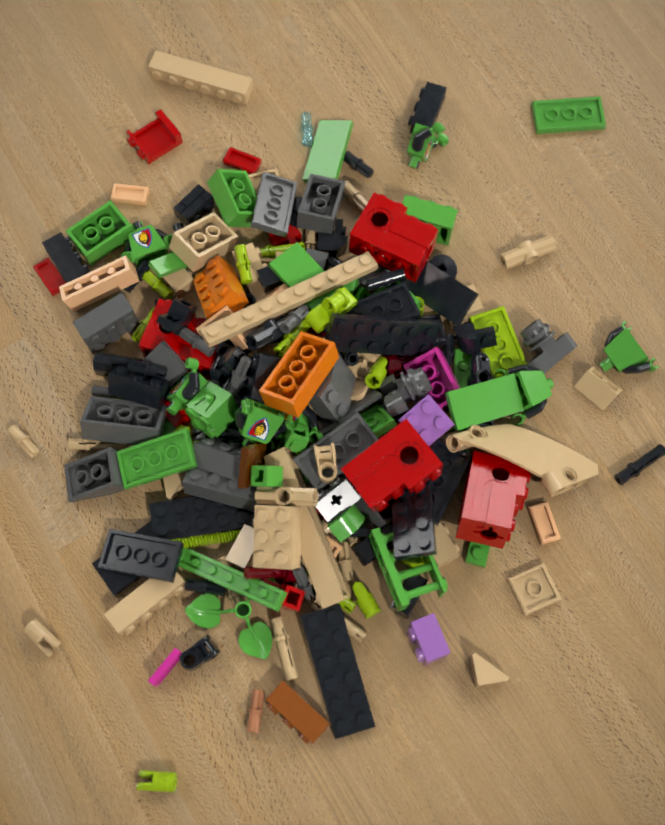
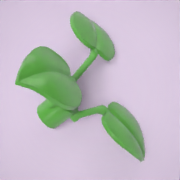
M265 578L275 582L274 578ZM205 594L197 597L185 608L189 619L203 628L217 626L220 623V614L234 613L237 618L245 619L248 628L241 631L238 639L241 650L250 656L261 659L268 658L272 647V634L269 627L263 622H256L251 626L248 617L252 610L249 604L251 599L247 598L246 601L239 602L235 608L220 610V600L215 595Z

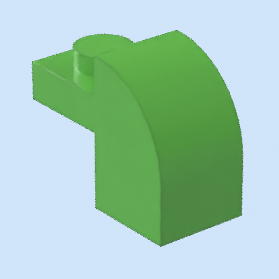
M353 504L331 523L327 522L328 528L341 543L363 524L365 517L357 506Z

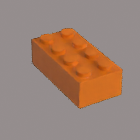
M218 255L207 263L206 268L194 278L193 283L205 316L208 319L226 305L235 313L242 310L249 302L234 267Z
M301 331L260 388L259 392L264 404L299 418L339 359L335 343Z

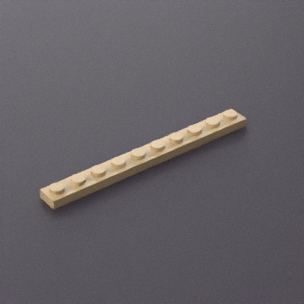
M369 252L363 253L200 328V334L208 347H213L377 270L378 264Z

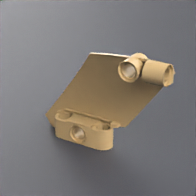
M511 424L487 427L473 425L466 431L449 435L446 439V446L452 453L465 449L473 450L477 447L542 478L541 483L550 497L579 487L590 478L599 474L598 464L550 438Z

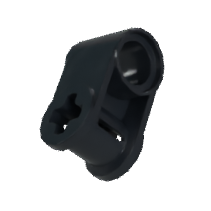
M210 635L203 637L181 654L180 663L185 670L194 671L221 653L211 642ZM188 656L195 657V663L191 666L185 665V659Z

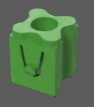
M210 381L186 405L185 412L190 417L194 428L203 431L208 437L213 439L218 437L235 420V412L238 406L230 392Z

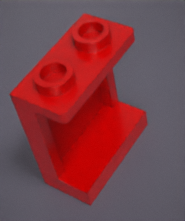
M161 109L155 112L157 119L135 133H132L130 130L126 131L128 144L131 148L135 147L139 158L145 160L148 165L183 143L180 131Z

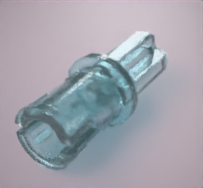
M304 112L301 115L302 126L300 131L302 132V145L309 147L313 145L312 132L314 127L312 126L311 113Z

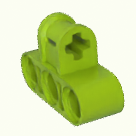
M345 287L338 288L332 296L326 297L321 304L311 310L304 319L319 334L329 326L332 313L346 314L358 301Z

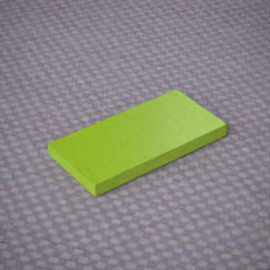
M504 306L469 317L468 320L470 323H473L475 330L494 326L497 346L480 349L490 359L492 379L503 376L502 374L495 375L498 369L508 371V368L527 364Z

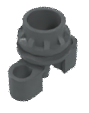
M540 318L523 329L520 335L523 337L524 346H530L527 351L531 352L534 350L537 353L526 365L535 369V371L546 373L578 345L568 332L554 340L552 336L556 332L554 330L549 331L550 325L543 323Z
M422 367L406 370V375L403 371L400 372L401 378L399 379L394 374L384 378L380 389L384 394V402L392 418L409 410L406 402L413 399L417 403V397L423 399L429 391L433 390Z

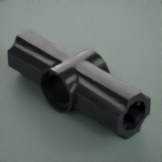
M289 313L276 320L274 318L269 320L258 330L248 334L245 337L248 348L256 351L269 343L272 345L283 338L285 334L280 330L279 325L288 318Z

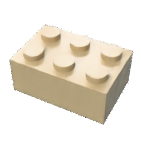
M213 212L174 232L169 248L195 272L206 266L216 255L223 257L232 252L238 235Z
M255 505L253 567L286 570L301 567L302 506Z

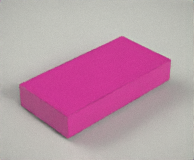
M174 648L148 682L158 687L180 661L182 653L177 648Z

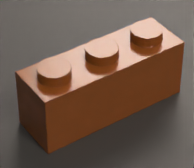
M283 680L266 699L269 703L267 708L275 715L279 712L284 717L282 722L291 730L295 727L300 731L298 736L306 744L309 741L314 744L330 725Z

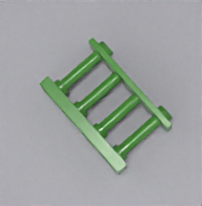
M379 528L371 530L368 537L398 612L405 610L412 598L435 590L439 598L445 595L448 591L447 581L441 576L433 555L423 556L425 564L401 572L396 571L394 553L389 552L386 546L387 542L393 541V532L384 534L381 533ZM429 572L433 583L409 591L404 590L401 583L402 580Z

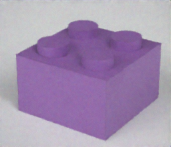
M429 394L397 420L400 424L407 418L428 446L455 425Z
M434 613L410 623L407 635L410 642L415 643L417 649L414 652L419 663L422 662L426 666L447 657L451 653Z

